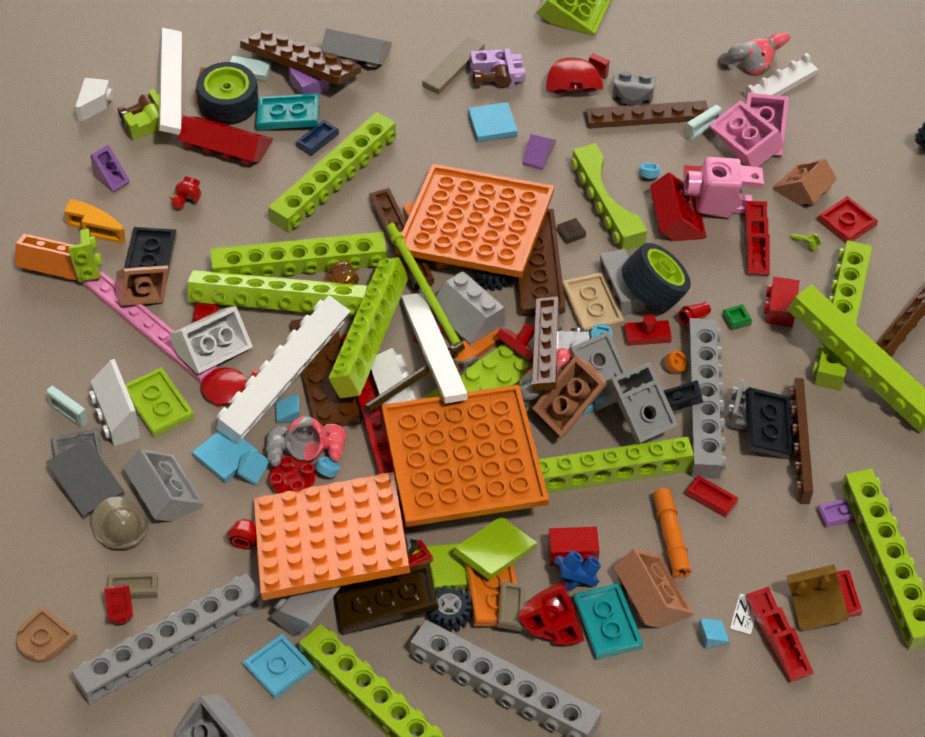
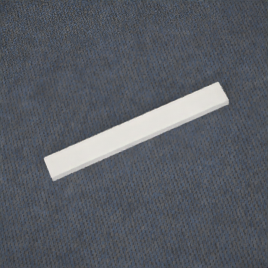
M162 28L160 42L159 131L180 134L182 32Z
M423 292L401 296L402 305L444 403L468 400L465 386Z

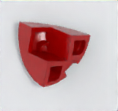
M567 57L557 60L551 66L547 76L546 92L563 94L576 90L590 93L603 89L598 70L592 63L582 58Z
M563 580L535 595L523 606L519 613V618L526 629L538 638L543 637L552 640L554 644L570 645L584 641L576 610Z

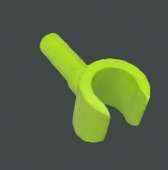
M792 233L790 236L792 239L806 242L810 250H817V245H821L817 234L802 236Z

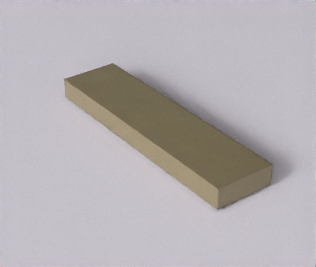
M468 36L422 81V86L440 94L469 65L470 51L484 50L485 44Z

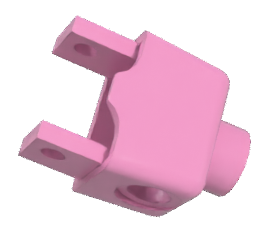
M707 157L703 162L700 172L687 171L684 180V195L695 197L696 210L701 214L730 218L731 213L745 214V206H742V204L745 205L746 201H752V195L740 194L741 186L762 188L764 185L763 169L740 165V159Z

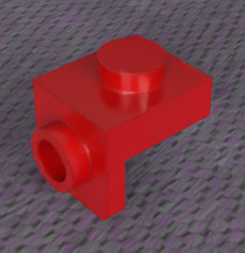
M130 585L105 587L108 621H114L115 624L128 622L129 618H133Z

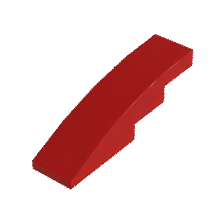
M767 201L745 202V243L748 275H770V234H768Z
M769 586L746 594L744 597L753 617L789 681L793 682L814 674L795 628H790L783 609L777 606Z

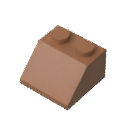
M824 158L796 164L773 186V189L798 205H812L819 201V197L823 193L831 189V185L837 178Z
M168 266L125 268L117 271L115 291L120 305L164 302Z

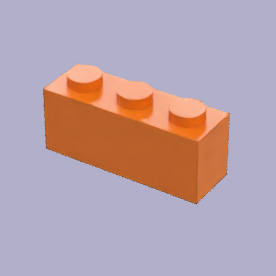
M25 233L16 242L15 266L22 267L25 270L43 272L46 275L64 277L67 280H78L68 249L72 244Z

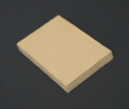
M603 272L562 281L564 293L579 328H584V332L591 333L592 328L597 324H606L610 328L624 326L625 320Z

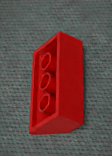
M183 115L181 131L178 134L177 140L184 141V146L195 148L198 145L203 147L202 151L213 154L215 151L222 153V157L233 159L234 156L241 158L240 162L252 165L253 162H260L273 138L198 116Z

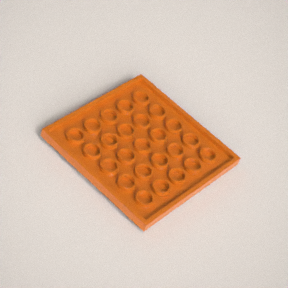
M432 164L402 231L403 240L415 258L522 278L553 197L554 186ZM396 246V254L402 255Z
M519 385L467 392L468 400L447 404L444 403L442 396L381 405L406 527L549 505V498Z
M394 472L334 482L316 487L312 486L300 491H286L284 493L254 498L262 600L410 573Z

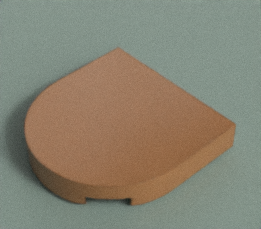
M42 606L19 627L16 644L20 654L25 659L39 663L56 658L78 638L75 632Z

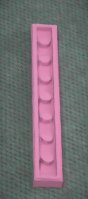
M101 270V278L83 282L86 289L200 384L208 373L217 369L215 365L197 374L177 355L169 336L174 330L142 304L121 306L115 291V282Z

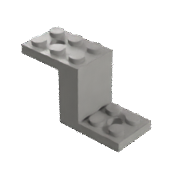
M609 331L568 348L572 359L576 355L588 360L604 376L607 385L592 402L595 411L618 402L636 444L678 426V422L651 362L627 371ZM594 355L601 357V366L595 365L593 361ZM645 407L651 409L653 413L652 419L645 417Z

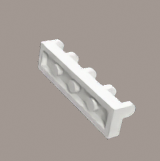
M806 53L802 56L801 60L790 62L789 67L782 71L777 69L774 71L773 76L767 79L765 77L761 78L755 86H747L745 97L747 98L748 93L780 96L816 76L818 68L810 63L811 57Z

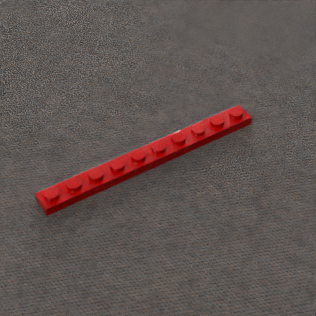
M347 335L341 336L342 346ZM370 370L360 396H357L378 473L394 472L382 415V407L380 405L370 413H366L363 410V406L380 395L372 370ZM397 486L402 521H404V515Z

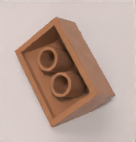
M575 355L557 377V389L547 390L534 405L533 409L560 437L564 438L605 388L607 383L604 376L588 360Z
M633 549L613 566L618 574L619 582L627 590L628 599L635 605L639 612V619L643 624L661 628L691 617L694 614L662 556Z

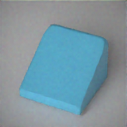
M298 394L276 402L277 423L293 422L300 417Z
M249 450L241 455L237 474L256 485L269 461L255 450Z
M700 619L698 629L705 648L729 644L730 641L722 621Z

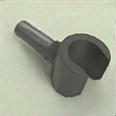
M474 356L468 360H454L453 362L455 365H460L458 373L463 374L466 372L468 365L477 362L479 359L477 356Z

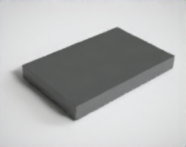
M88 438L46 461L47 466L83 518L93 514L94 509L103 500L125 495L123 488Z

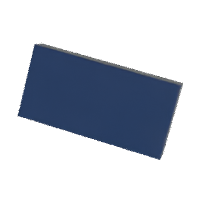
M323 120L318 126H315L298 139L296 147L312 156L338 136L339 129Z

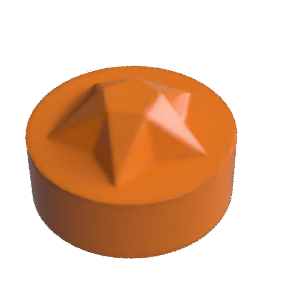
M675 350L665 357V365L671 373L679 374L686 370L688 365L687 358L681 351Z

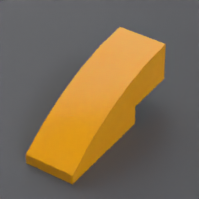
M73 199L69 200L64 210L68 226L82 229L89 228L91 237L95 236L97 239L125 244L124 227L116 219L92 205Z

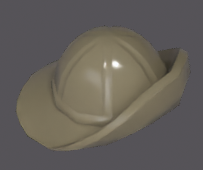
M111 497L103 500L94 509L91 525L94 535L100 543L109 548L128 549L135 547L145 538L149 529V522L143 510L134 502L124 497Z

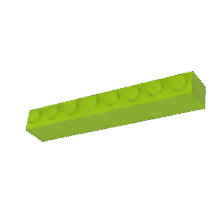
M812 284L798 294L787 310L895 411L906 419L911 426L921 433L925 429V388Z

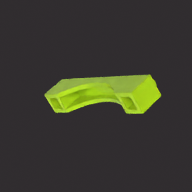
M594 143L573 149L572 158L570 159L571 167L573 170H576L581 185H584L587 189L589 199H592L595 203L597 213L603 217L604 225L612 233L614 243L618 244L620 249L625 250L645 244L647 229L640 217L619 206L604 188L601 179L604 156L597 144Z

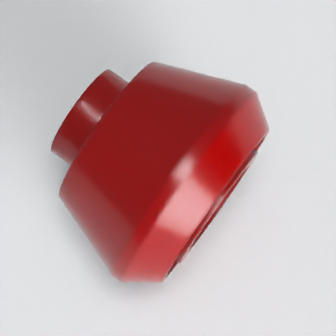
M249 519L236 521L226 534L229 543L236 548L249 550L257 546L256 526Z

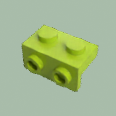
M89 228L80 230L81 244L68 247L79 282L101 278L100 266H103V259L101 253L96 252V249H98L96 237H91Z

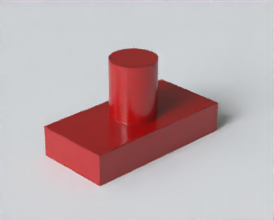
M649 314L643 317V322L624 324L627 346L671 343L672 335L668 320L656 321V317Z
M525 323L518 335L510 329L500 328L496 336L526 359L533 361L534 347L529 344V341L535 333V328Z

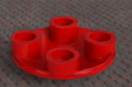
M222 367L208 373L202 381L201 388L204 396L213 402L214 406L223 407L225 404L231 403L232 398L238 391L242 393L246 389L245 384L247 380L240 371L229 367Z
M291 456L282 457L281 463L273 467L269 475L270 485L277 493L300 491L312 487L316 481L314 465L305 460L293 459Z

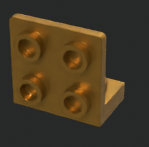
M835 564L786 575L801 631L849 619Z

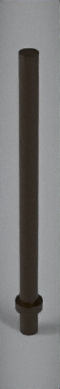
M462 342L447 347L452 360L458 357V353L465 349ZM428 363L363 406V410L366 413H370L430 373L431 370Z

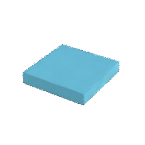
M508 102L468 108V114L477 142L517 136L518 130Z
M218 431L195 449L192 454L196 460L226 483L237 474L242 454L249 450H255L258 453L259 451L245 439L237 445Z
M283 633L243 661V666L274 700L314 671V666Z

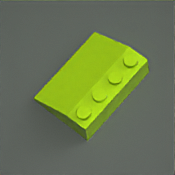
M542 0L536 13L553 25L594 36L611 0Z

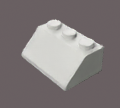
M236 306L221 309L169 334L177 355L197 374L253 347Z
M112 359L91 380L92 391H89L92 404L97 403L98 405L96 413L99 421L104 420L105 425L102 427L106 439L111 438L113 446L139 439L140 432L136 410L116 361Z

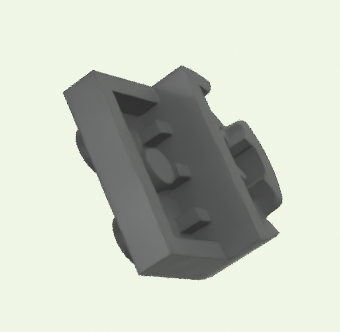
M628 71L616 72L613 98L620 97L622 103L629 105H642L644 100L650 103L653 100L656 77L646 73L635 75Z

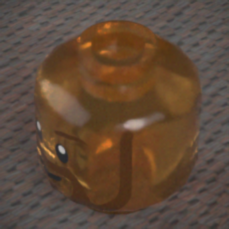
M338 261L330 266L327 273L329 282L354 285L359 283V276L350 263Z

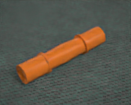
M661 488L653 493V498L657 510V518L660 520L662 534L667 547L666 555L669 558L673 577L685 578L692 573L687 554L688 550L684 546L682 531L677 519L678 511L675 508L671 490Z

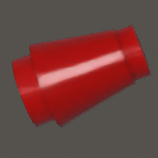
M707 302L683 306L678 312L679 322L687 327L689 326L690 318L703 319L711 313V307Z

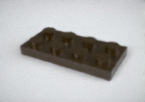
M430 563L411 567L410 573L344 585L336 592L341 629L344 634L439 609Z

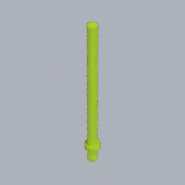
M394 223L388 224L386 228L391 235L392 243H395L450 342L453 346L461 341L405 244L402 232L398 231Z

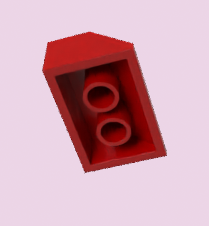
M668 172L650 185L651 199L655 206L654 213L659 223L658 230L664 237L667 236L673 241L699 240L707 237L702 215L696 210L695 197L684 195V182Z

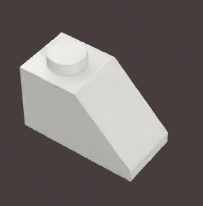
M84 78L75 106L78 121H84L107 109L109 101L113 99V89H110L109 80Z

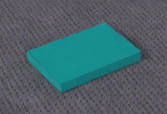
M319 93L259 97L256 121L257 130L318 126Z
M619 583L573 594L572 599L596 660L643 649V641Z

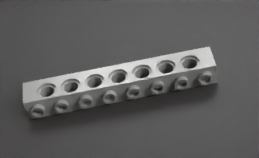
M690 318L687 332L689 382L698 380L703 397L702 403L690 406V440L694 453L691 475L695 478L699 475L703 478L720 479L721 470L726 468V456H722V451L725 450V437H721V432H724L725 421L724 418H720V413H723L724 400H720V395L723 393V382L719 381V377L722 376V364L718 363V359H721L722 348L717 344L721 339V329L717 328V319Z
M247 573L240 577H234L226 585L211 590L201 599L191 601L185 608L168 614L158 623L145 627L142 632L133 637L125 638L117 646L102 651L97 657L88 662L79 664L72 670L75 684L89 705L95 703L262 608L263 600L260 590ZM145 647H151L148 650H142ZM124 659H128L127 662H123V663L120 662V661H122V660H124ZM100 672H106L103 675H97Z
M428 620L424 621L410 642V654L417 661L432 665L438 672L449 674L456 678L459 683L477 689L483 696L498 700L506 708H513L521 712L529 720H536L542 723L552 732H559L566 737H592L601 722V710ZM438 648H439V649H442L443 651L437 652V651H434V649H438ZM456 660H463V661H465V662H463V663H457V662H455V661H456ZM484 671L486 674H478L477 672ZM504 682V683H507V684H509V685H507V686H501V685H499V683ZM522 694H528V695H530V697L525 698V697H522L521 695H522ZM548 705V706H551V707H553V708H552V709H545V708H543V706ZM567 717H572V718H574L575 720H574V721H568V720H566L565 718H567Z

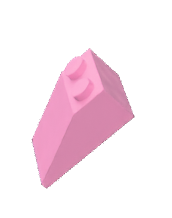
M748 93L746 105L779 130L784 144L789 97ZM783 148L773 156H782Z
M741 100L709 125L712 131L745 166L759 167L784 147L779 130Z

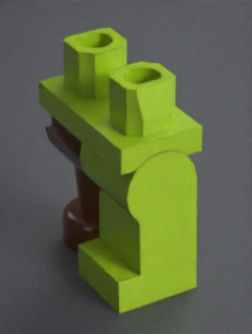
M154 89L149 90V94H142L138 99V103L129 108L125 105L117 107L120 119L125 123L126 129L133 141L159 131V94Z

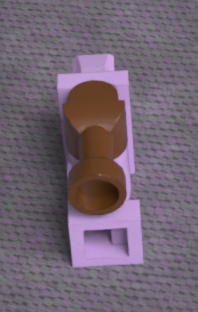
M510 48L504 49V51H470L469 67L474 86H481L483 81L495 82L500 88L505 86L514 88L515 82L525 81V68H518L522 67L521 54H511Z

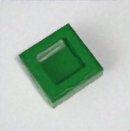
M743 304L723 309L722 315L731 331L752 324V319Z

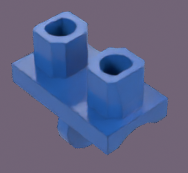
M572 550L565 558L561 556L556 557L554 563L559 565L561 569L559 579L564 581L567 589L573 590L582 583L597 586L600 581L596 574L601 565L596 557L589 556L582 563L584 561L582 556Z

